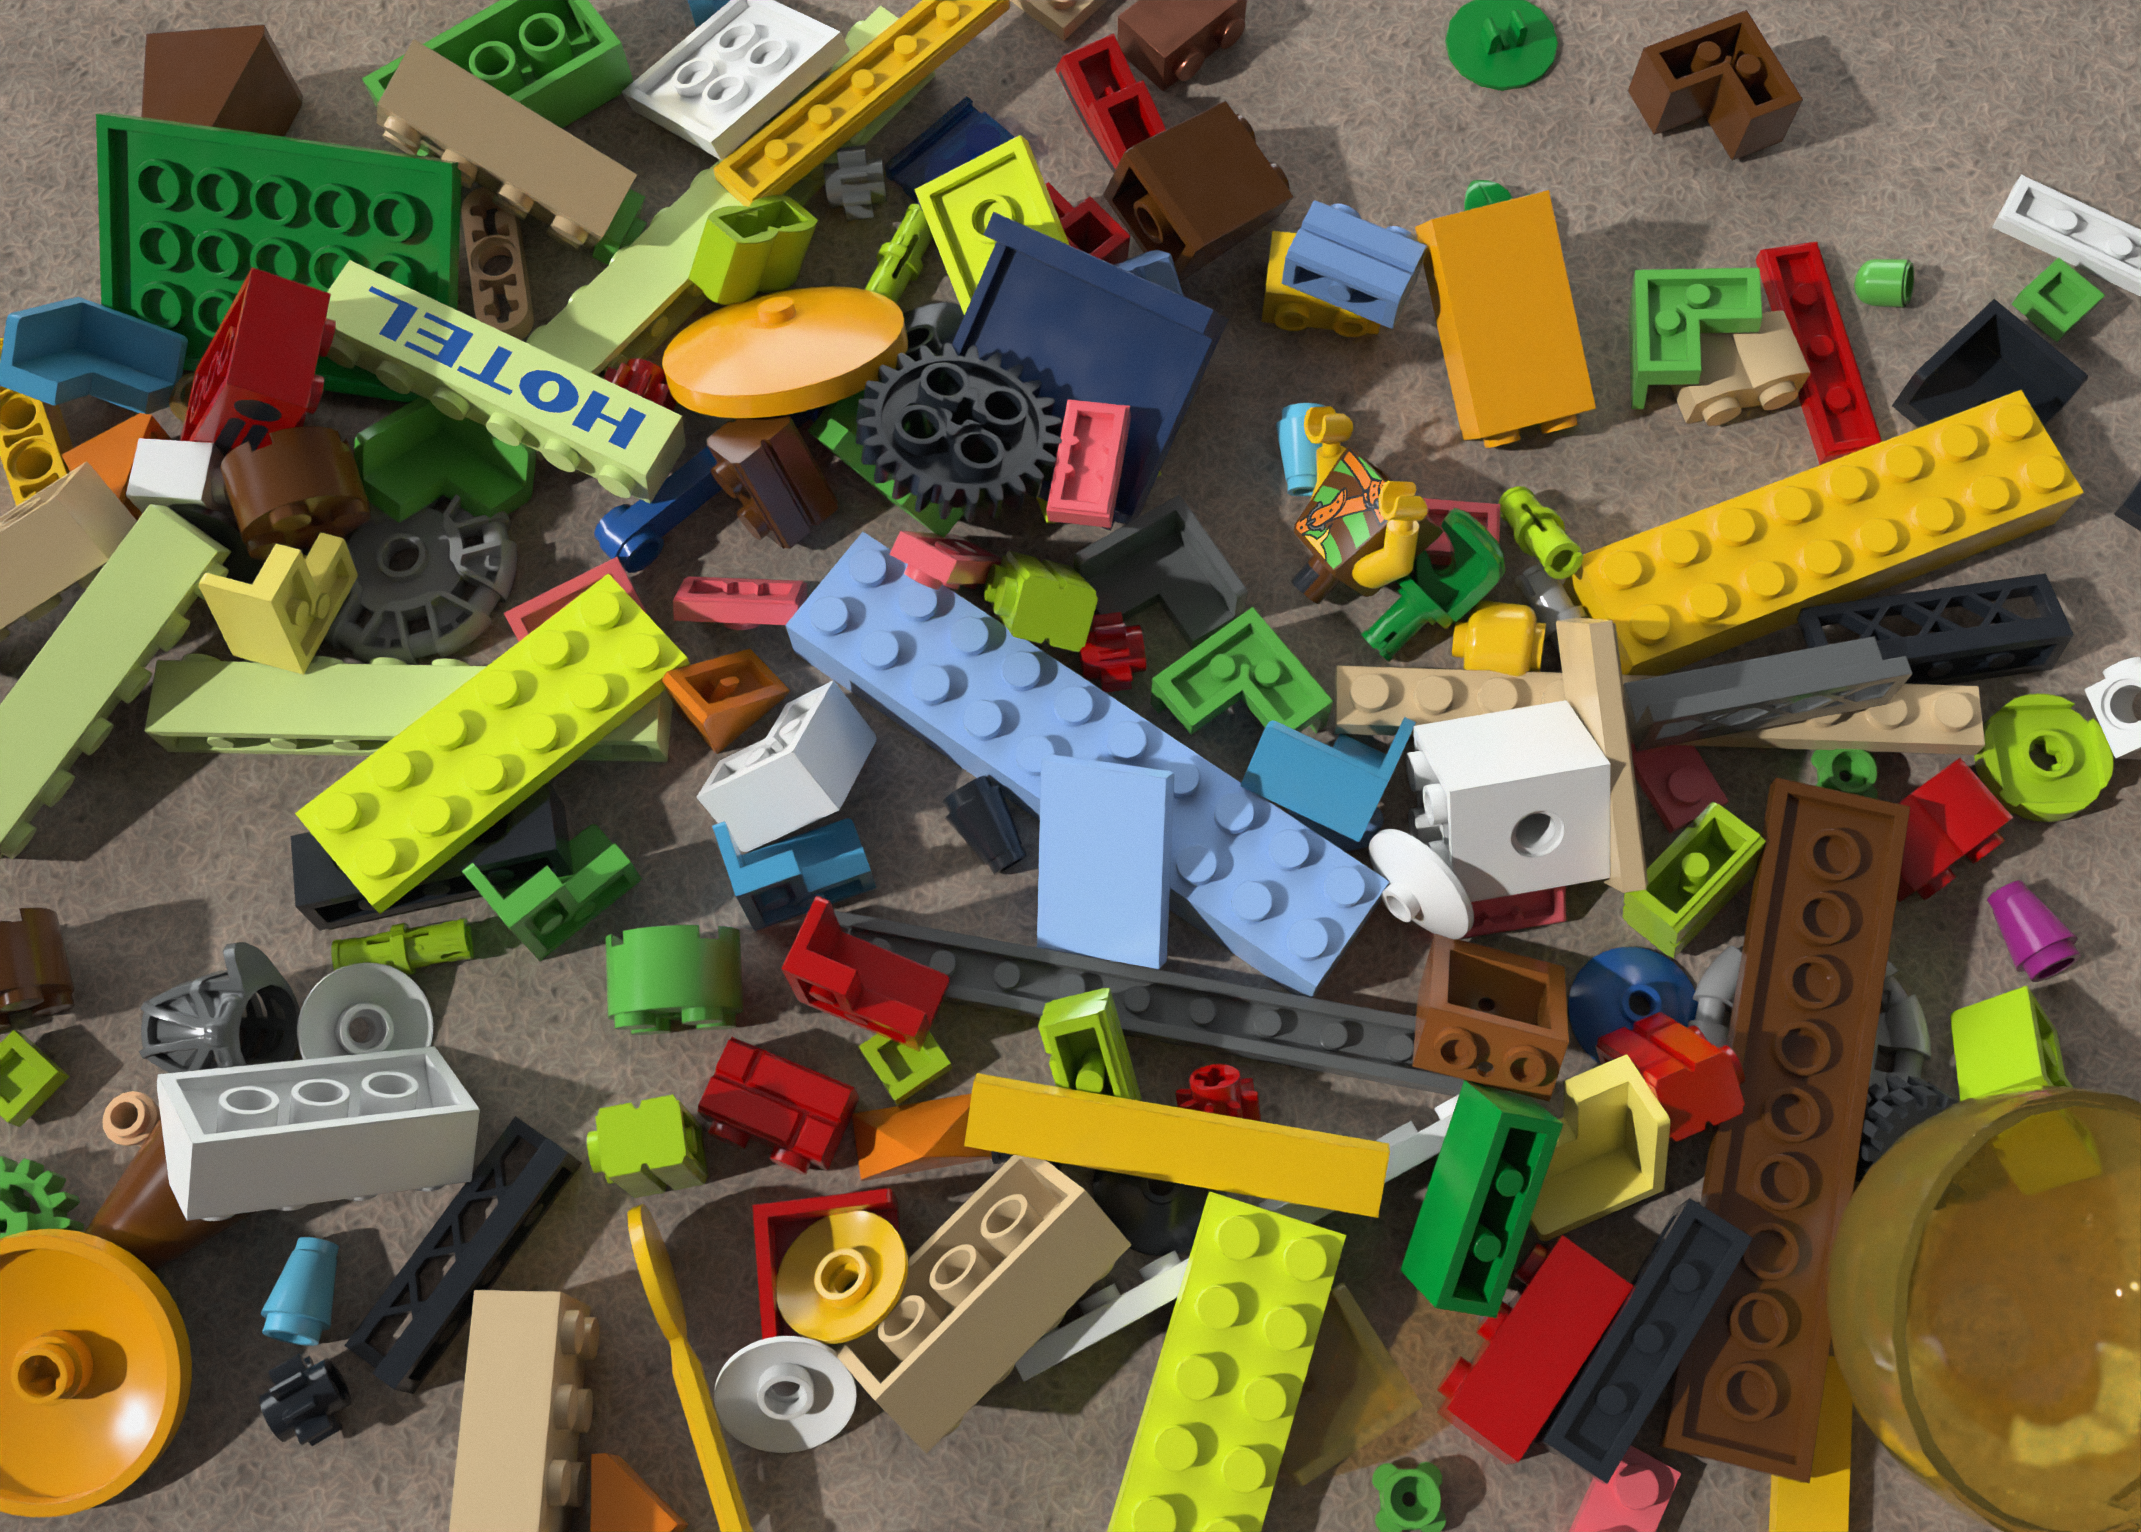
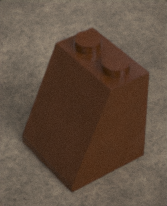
M265 25L146 34L141 117L285 137L302 106L303 95Z
M1226 101L1126 150L1103 193L1104 198L1143 253L1160 250L1171 254L1179 283L1278 218L1294 198L1289 191V182L1283 170L1276 163L1267 160L1256 144L1255 133L1249 122L1242 115L1235 114Z

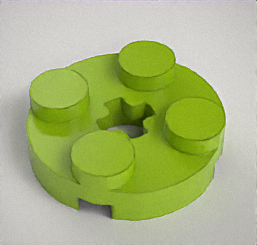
M2038 693L2020 696L2011 700L1983 723L1985 746L1974 755L1976 770L1983 784L2010 814L2016 813L2025 819L2039 822H2054L2068 819L2096 800L2100 791L2107 786L2112 776L2113 752L2102 727L2094 718L2087 722L2081 714L2071 709L2075 704L2063 697ZM2034 744L2041 745L2044 754L2055 755L2057 763L2050 766L2047 771L2037 767L2030 758L2029 754L2034 751Z

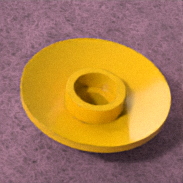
M861 1210L826 1216L809 1226L797 1237L786 1252L777 1275V1304L787 1324L800 1336L823 1344L851 1341L874 1329L890 1314L903 1293L908 1276V1255L904 1241L887 1220L874 1213ZM857 1279L856 1283L849 1290L844 1292L845 1287L851 1281Z

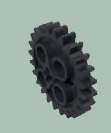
M945 343L943 355L937 357L927 346L923 345L920 346L917 362L901 352L897 355L896 369L882 364L878 371L879 381L868 380L866 382L864 399H859L855 440L856 444L863 445L862 464L876 465L874 473L875 483H885L894 480L893 499L898 500L912 493L916 496L915 511L919 513L930 502L939 504V515L943 520L948 518L953 507L961 508L968 522H973L977 507H984L987 513L993 519L999 518L1002 501L1018 511L1022 508L1025 494L1037 498L1040 495L1043 480L1050 481L1052 478L1059 444L1062 443V439L1058 437L1062 423L1061 418L1052 416L1055 404L1054 399L1047 397L1039 398L1042 385L1040 380L1021 382L1024 368L1021 364L1013 366L1007 371L1000 368L1002 354L998 352L992 355L986 362L979 360V352L977 346L971 345L965 357L957 356L951 343Z

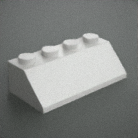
M435 1046L158 1074L157 1091L169 1184L187 1221L196 1219L221 1221L231 1218L235 1214L268 1209L293 1211L312 1203L341 1199L364 1201L372 1199L378 1194L413 1189L418 1191H435L443 1188L445 1185L472 1181L480 1109Z

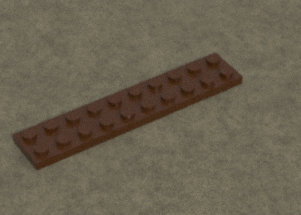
M1776 778L1770 784L1761 836L1766 843L1757 860L1727 1039V1046L1735 1052L1744 1070L1745 1082L1739 1086L1745 1106H1743L1742 1114L1715 1126L1713 1125L1700 1205L1748 1234L1753 1239L1671 1376L1659 1447L1810 1484L1910 806L1782 778Z

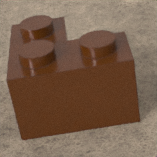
M1747 10L1644 47L1628 89V93L1654 135L1705 116L1732 161L1783 142L1803 101V98Z

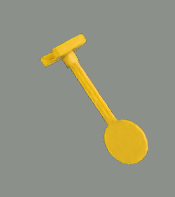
M644 1204L632 1207L627 1212L632 1249L648 1301L657 1323L671 1347L672 1374L720 1531L753 1532L702 1364L687 1339V1325L683 1302L665 1243L650 1210Z

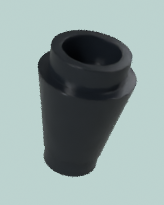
M986 775L968 782L943 800V804L949 812L945 819L981 860L990 867L994 875L1012 867L1027 856L1021 846L1022 842L1000 785L993 787Z

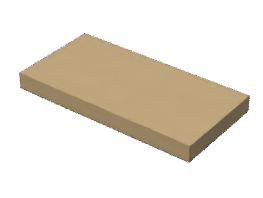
M1590 618L1556 621L1565 698L1610 762V878L1599 881L1622 893L1646 890L1648 877L1616 624L1613 623V620Z

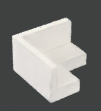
M833 680L786 703L765 739L720 760L697 795V799L717 823L726 822L741 851H751L839 811L877 740L876 735Z

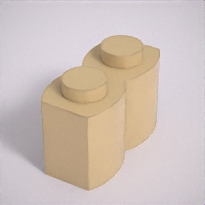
M1770 311L1762 313L1759 332L1700 333L1702 371L1699 384L1670 386L1686 424L1705 420L1708 426H1717L1737 417L1742 411L1741 408L1762 405L1764 410H1774L1791 403L1798 397V392L1811 372L1784 311Z

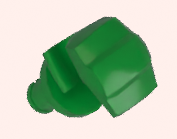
M1454 508L1447 514L1440 525L1450 544V565L1444 570L1433 569L1426 550H1424L1414 559L1415 579L1409 574L1396 580L1401 586L1398 592L1402 596L1368 630L1361 634L1374 649L1377 648L1379 650V654L1390 662L1394 655L1427 622L1432 625L1438 622L1445 629L1454 621L1458 622L1500 582L1505 573L1504 552L1498 541L1469 513Z

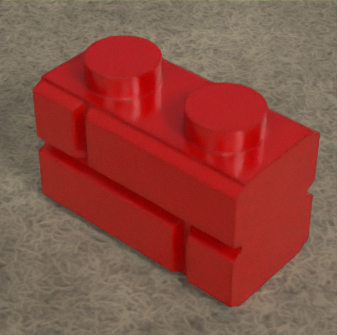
M1660 1011L1634 1022L1633 1030L1622 1027L1598 1038L1595 1047L1601 1065L1626 1054L1629 1056L1670 1118L1669 1137L1676 1142L1705 1130L1706 1122H1710L1715 1126L1743 1113L1745 1103L1739 1085L1745 1082V1074L1737 1055L1727 1045L1718 1048L1708 1042L1697 1026L1692 1025L1686 1028Z
M731 1037L716 1065L715 1073L710 1078L701 1097L697 1112L706 1121L712 1123L708 1134L740 1149H745L749 1139L773 1149L769 1157L771 1161L791 1171L806 1175L810 1165L825 1171L829 1169L860 1097L855 1087Z

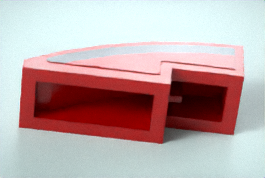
M1114 33L1062 56L1055 71L1083 126L1114 173L1126 150L1166 130L1144 80L1136 82Z

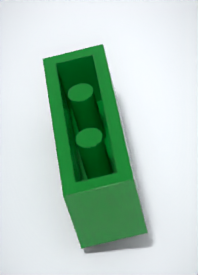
M1467 1080L1463 1082L1400 1269L1437 1309L1497 1318L1563 1127V1123L1529 1096Z

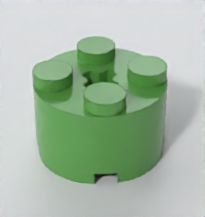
M669 925L623 931V940L612 934L606 936L608 1019L615 1020V1029L631 1030L632 1035L671 1033V1020H682V1024L696 1025L697 1030L735 1028L736 1014L743 1012L740 930L733 927L718 926L719 939L700 938L699 925Z

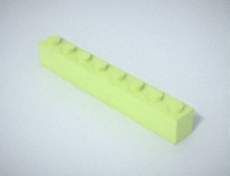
M187 654L182 657V660H157L145 732L168 752L370 756L487 666H470L463 661L447 658L436 659L432 662V665H407L401 660L387 657L373 658L369 661V664H345L336 658L314 656L303 675L247 659L244 662L220 661L209 655ZM666 689L576 760L667 762L673 703Z

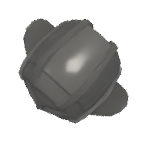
M246 942L226 944L223 949V955L227 970H220L181 983L143 1003L140 1008L144 1012L141 1025L143 1049L139 1053L143 1059L149 1060V1062L168 1073L291 1061L298 1047L297 1025L300 1015L299 1004L290 985L267 955L259 948ZM256 992L262 998V1001L267 1011L268 1018L263 1016L262 1008L259 999L256 995ZM246 1007L247 1017H241ZM247 1028L245 1039L240 1049L239 1029ZM261 1029H267L266 1038L260 1052L255 1058H252ZM283 1031H285L282 1042L280 1043Z

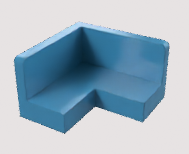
M81 297L13 312L7 316L0 360V386L53 406L91 395L137 413L151 414L176 404L188 340L184 335Z
M1404 717L1387 754L1344 734L1339 735L1332 748L1277 721H1270L1263 731L1240 786L1360 842L1416 722Z
M849 818L744 855L741 854L725 821L712 826L735 896L754 931L808 913L816 896L827 899L833 904L877 888L853 821Z

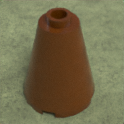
M160 1117L84 1233L116 1244L130 1252L154 1272L256 1211L235 1214L231 1218L221 1221L202 1219L187 1221L169 1184Z

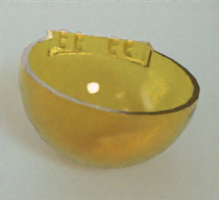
M2032 1085L1977 1096L1952 1104L1901 1135L1868 1169L1842 1213L1829 1255L1826 1306L1834 1356L1852 1402L1884 1449L1903 1471L1958 1513L1977 1523L2002 1532H2141V1103L2127 1096L2103 1090Z

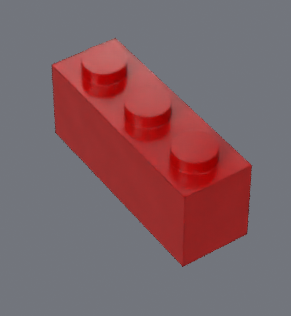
M1563 1235L1552 1241L1547 1248L1538 1242L1533 1245L1513 1275L1523 1284L1509 1305L1502 1301L1497 1318L1485 1316L1479 1324L1475 1333L1485 1339L1471 1362L1459 1356L1437 1388V1391L1444 1395L1446 1399L1436 1413L1506 1465L1519 1463L1633 1288L1632 1284Z

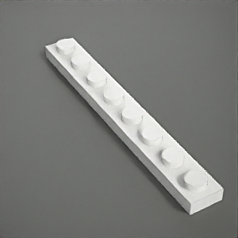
M1459 1095L1434 1108L1440 1120L1418 1132L1413 1122L1410 1121L1376 1140L1377 1142L1389 1143L1390 1147L1385 1183L1440 1153ZM1267 1199L1259 1204L1260 1208L1310 1224L1336 1211ZM1174 1250L1141 1268L1139 1272L1145 1282L1130 1291L1120 1295L1114 1283L1079 1302L1078 1305L1084 1316L1060 1329L1057 1325L1053 1330L1045 1333L1015 1363L1023 1382L1176 1299L1189 1258L1181 1262Z

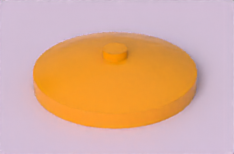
M823 286L797 288L756 296L743 302L731 304L702 317L681 331L671 341L664 352L662 366L670 394L679 404L689 410L723 418L773 417L822 407L864 390L868 380L878 382L879 367L882 364L893 369L896 367L897 355L901 352L905 354L907 351L908 337L900 307L886 296L869 290L851 287Z
M64 1229L24 1231L0 1239V1512L25 1517H56L81 1512L118 1495L144 1475L169 1447L180 1427L190 1396L192 1357L189 1338L179 1309L166 1287L143 1262L130 1252L105 1239L79 1231Z

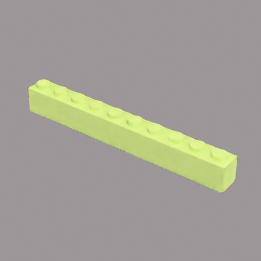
M880 5L865 21L857 22L850 29L845 39L850 51L833 65L829 74L820 80L814 81L791 101L790 106L899 18ZM935 70L840 148L865 145L935 77ZM778 116L772 117L770 120H768L763 126H761L756 132H754L749 137V139ZM836 150L782 195L790 196L799 205L803 206L825 184L824 164L838 163V151ZM719 159L710 169L701 171L692 181L690 188L670 207L661 209L652 219L650 226L630 246H624L619 249L610 260L609 266L589 285H584L577 289L569 299L567 306L547 325H542L535 329L526 343L600 378H604L608 367L618 370L621 363L627 364L631 358L645 360L708 299L703 290L688 278L707 217L718 208L743 206L716 181L713 168L723 160ZM537 451L536 458L542 461L544 456L541 452Z

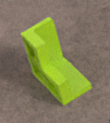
M2026 985L1952 1012L1950 1019L1960 1102L1974 1115L1971 1117L1972 1120L1979 1125L1981 1133L2019 1188L2023 1191H2031L2104 1169L2096 1122L2065 1076L2057 1030L2029 987Z

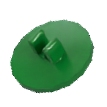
M1473 0L1461 6L1450 20L1445 44L1449 60L1463 77L1481 87L1504 91L1524 88L1541 79L1554 62L1558 41L1552 22L1540 8L1526 0Z

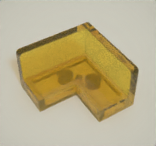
M1343 1282L1330 1291L1307 1370V1375L1316 1388L1299 1398L1281 1464L1296 1488L1304 1486L1423 1407Z

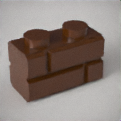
M789 415L763 418H736L735 422H727L707 438V446L718 463L711 468V473L729 496L734 499L739 497L743 507L736 512L737 516L756 539L761 541L767 536L783 549H791L811 532L810 527L812 525L818 526L839 509L836 497Z

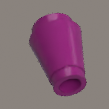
M2022 880L2011 882L1999 888L1987 898L2016 970L2018 972L2025 971L2032 982H2039L2053 977L2080 959L2081 954L2074 946L2078 940L2077 936L2031 890H2028Z

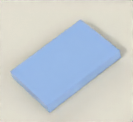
M1052 754L1041 760L1037 948L1159 969L1167 962L1175 772Z

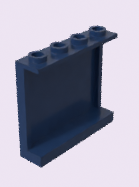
M993 212L984 236L995 241L996 244L952 346L957 356L963 357L966 356L971 345L977 346L979 360L986 362L992 355L998 352L1002 354L1000 368L1006 371L1018 364L1024 366L1021 382L1040 380L1042 385L1039 398H1053L1055 401L1052 416L1061 418L1062 421L1058 437H1061L1068 400L1130 406L1131 421L1111 528L1102 527L1111 531L1115 521L1128 524L1140 516L1229 319L1209 307ZM1053 474L1050 481L1043 480L1038 498L1048 501Z

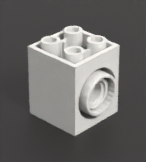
M1567 700L1414 726L1415 752L1407 753L1405 759L1410 787L1413 792L1417 791V808H1411L1408 812L1411 836L1432 849L1449 866L1464 887L1470 902L1610 878V762Z

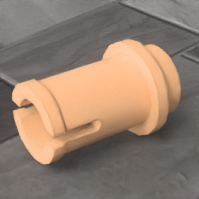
M135 1091L122 1093L114 1098L106 1107L103 1115V1129L107 1137L116 1144L123 1146L138 1145L141 1147L161 1117L160 1108H158L151 1097L144 1093Z

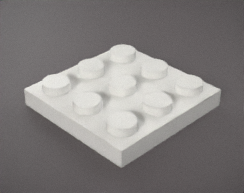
M730 0L625 88L622 94L635 112L716 158L723 160L747 142L749 137L768 120L783 113L790 106L791 101L810 84L829 74L833 65L850 50L840 31L774 0Z

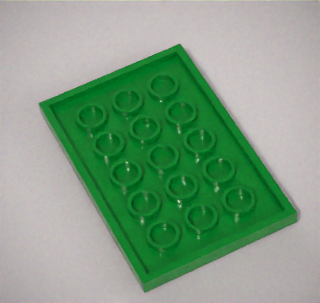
M109 112L96 114L101 305L184 335L188 340L183 370L196 371L252 267L327 292L346 264L351 260L458 311L461 171L458 169V162ZM318 356L315 375L324 377L323 390L408 403L420 397V395L409 391L408 394H401L390 389L377 378L376 374L357 365L353 368H346L335 363L327 356Z

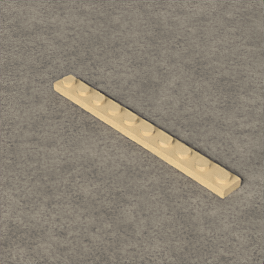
M1337 666L1335 671L1334 734L1396 736L1404 717L1415 721V726L1564 701L1566 698L1562 673L1527 672L1523 676H1512L1491 670ZM1622 675L1623 684L1632 681L1659 677L1648 675ZM1903 684L1887 705L1675 745L1813 750L1857 749L1873 752L1976 755L1985 746L1979 686ZM1414 728L1410 736H1414ZM1629 729L1630 742H1631V744H1634L1633 738H1632V735H1631V732H1630V729Z

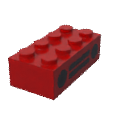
M252 267L196 368L180 441L214 443L226 457L233 449L248 441L254 452L263 447L273 445L269 433L282 429L303 427L306 414L315 413L323 392L324 377L315 375L318 356H327L335 333L336 321L326 318L331 293Z

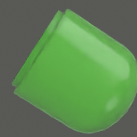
M1871 259L1865 262L1859 268L1854 281L1857 297L1868 305L1906 307L1910 303L1913 293L1914 265L1909 259Z

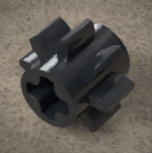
M299 1353L268 1371L275 1386L260 1395L259 1402L268 1426L280 1441L286 1442L297 1436L301 1445L309 1442L311 1446H314L343 1429L335 1413L351 1405V1396L343 1376L330 1359L326 1358L314 1365L310 1356L303 1359Z

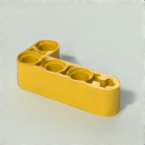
M0 338V360L4 338ZM0 386V458L15 504L18 506L70 472L62 454L73 449V445L59 405L53 406Z

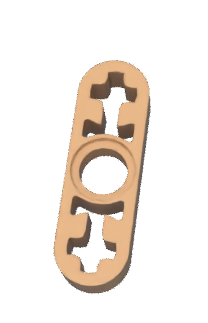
M480 187L472 191L465 198L461 208L475 316L477 320L522 340L530 333L533 327L534 315L520 219L493 203L492 200L496 195L494 192L485 187ZM497 208L495 224L499 235H490L483 220L487 216L486 210ZM505 255L513 259L511 268L502 275L490 276L483 273L485 263L494 256ZM496 294H505L512 309L508 316L509 321L498 323L497 317H500L501 312Z

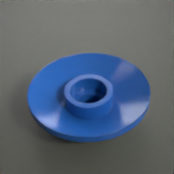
M1620 947L1610 949L1595 956L1579 971L1573 981L1568 997V1016L1572 1031L1581 1047L1592 1059L1601 1065L1595 1047L1599 1037L1622 1027L1633 1030L1634 1022L1660 1011L1687 1028L1688 1022L1695 1020L1698 1001L1693 1000L1695 989L1692 983L1674 962L1652 950L1638 947ZM1638 995L1645 998L1650 1006L1649 1015L1639 1016L1632 1012L1629 1007V997Z

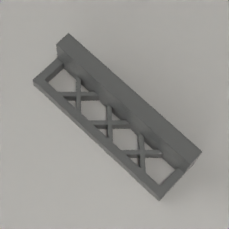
M1874 636L1627 682L1623 684L1628 725L1636 751L1638 752L1887 705L1912 675V671L1906 656L1883 660Z

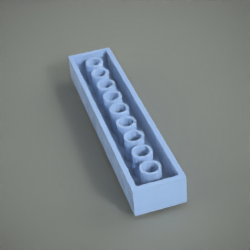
M862 532L785 625L794 653L976 778L986 775L993 787L1000 785L1005 798L1039 821L1041 760L1050 754L1175 772L1169 910L1290 993L1314 998L1380 904L1382 891L1387 888L1389 881L1262 796L1241 787L1239 781L1029 641L1013 637L1005 625L946 586L941 585L940 590H936L909 578L904 574L908 564L889 555L891 552L889 548L865 532Z

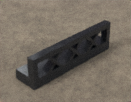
M2046 573L1801 608L1797 617L1808 649L1829 645L1822 626L1840 624L1862 635L1860 639L1875 636L1883 660L1902 656L1907 657L1912 675L1904 684L1950 685L2052 670L2074 635ZM2032 596L2041 617L2024 619L2002 608V605L2007 599ZM1961 606L1985 619L1980 626L1963 628L1941 617V614L1945 608ZM1901 615L1923 628L1918 635L1901 637L1880 626V623L1884 617Z
M515 1116L473 1172L472 1181L465 1183L344 1346L373 1366L375 1371L372 1374L391 1388L414 1394L472 1315L474 1290H490L579 1169L582 1162ZM523 1138L538 1148V1150L514 1183L507 1186L504 1161L519 1140ZM495 1174L496 1188L482 1191ZM497 1198V1206L471 1241L465 1243L462 1219L464 1214L473 1203ZM452 1232L454 1245L440 1248ZM455 1255L456 1261L429 1298L422 1301L419 1274H421L430 1260ZM409 1290L411 1303L397 1306ZM412 1313V1321L386 1355L369 1343L387 1318Z
M1691 1198L1677 1206L1630 1284L1633 1285L1632 1290L1569 1384L1535 1442L1552 1454H1560L1601 1483L1608 1484L1753 1238Z

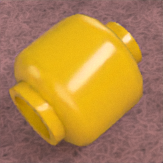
M1480 601L1471 609L1468 621L1459 620L1455 623L1452 657L1464 658V670H1491L1512 676H1523L1527 672H1540L1546 623H1538L1535 611L1527 605Z

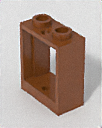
M1434 934L1418 990L1412 1066L1550 1102L1569 1044L1565 966ZM1484 997H1489V998H1491V999L1485 1000V999H1482V998H1484ZM1481 1062H1489L1493 1065V1069L1483 1072L1477 1066Z

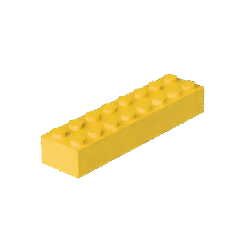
M2022 390L1583 554L1580 568L1576 573L1566 578L1563 587L1574 606L1581 605L1588 618L1613 620V623L1616 624L1622 675L1661 676L1798 623L1797 617L1801 608L1855 601L2053 525L2084 492Z

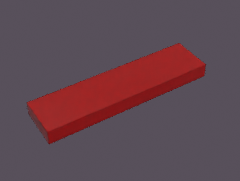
M1818 242L1760 250L1755 260L1758 268H1760V276L1771 311H1784L1811 372L1798 392V397L1819 464H1825L1882 442Z

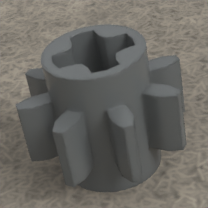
M865 145L837 149L838 163L824 164L829 208L845 207L846 221L874 218L873 204L887 202L882 157L866 159Z

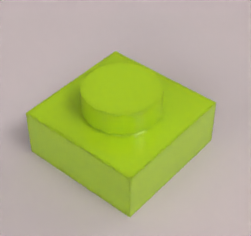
M13 1030L0 1043V1116L6 1122L21 1127L70 1076L26 1035L16 1030Z
M930 1031L920 1052L878 1034L859 1045L862 1054L896 1105H899L952 1069L950 1061Z

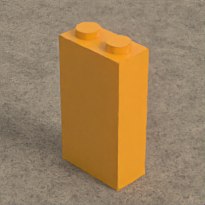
M1549 190L1431 219L1416 226L1418 242L1427 245L1423 265L1463 439L1483 438L1485 448L1500 446L1521 440L1519 428L1540 423L1542 434L1578 425L1577 413L1596 409Z

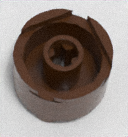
M304 426L282 429L269 433L273 445L253 452L248 441L233 449L223 459L220 470L242 541L247 546L249 556L253 559H267L275 544L299 550L308 548L310 552L320 532L344 538L347 545L345 535L371 518L370 505L347 438L341 442L339 432L332 428Z
M19 908L22 921H0V1031L11 1028L10 1015L31 1009L34 1017H44L68 1011L75 1006L72 996L74 984L58 916L51 909Z

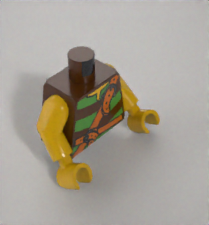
M1331 406L1312 407L1306 412L1304 418L1305 434L1311 443H1323V445L1316 450L1317 482L1310 502L1294 524V533L1312 552L1313 556L1291 581L1300 592L1316 604H1320L1339 581H1342L1364 597L1374 596L1386 584L1409 575L1413 569L1414 559L1437 540L1444 531L1427 515L1428 507L1425 500L1421 496H1414L1417 490L1414 482L1393 481L1383 470L1353 448L1348 446L1346 449L1341 446V442L1347 441L1353 432V423L1349 417L1343 413L1336 414L1335 409Z

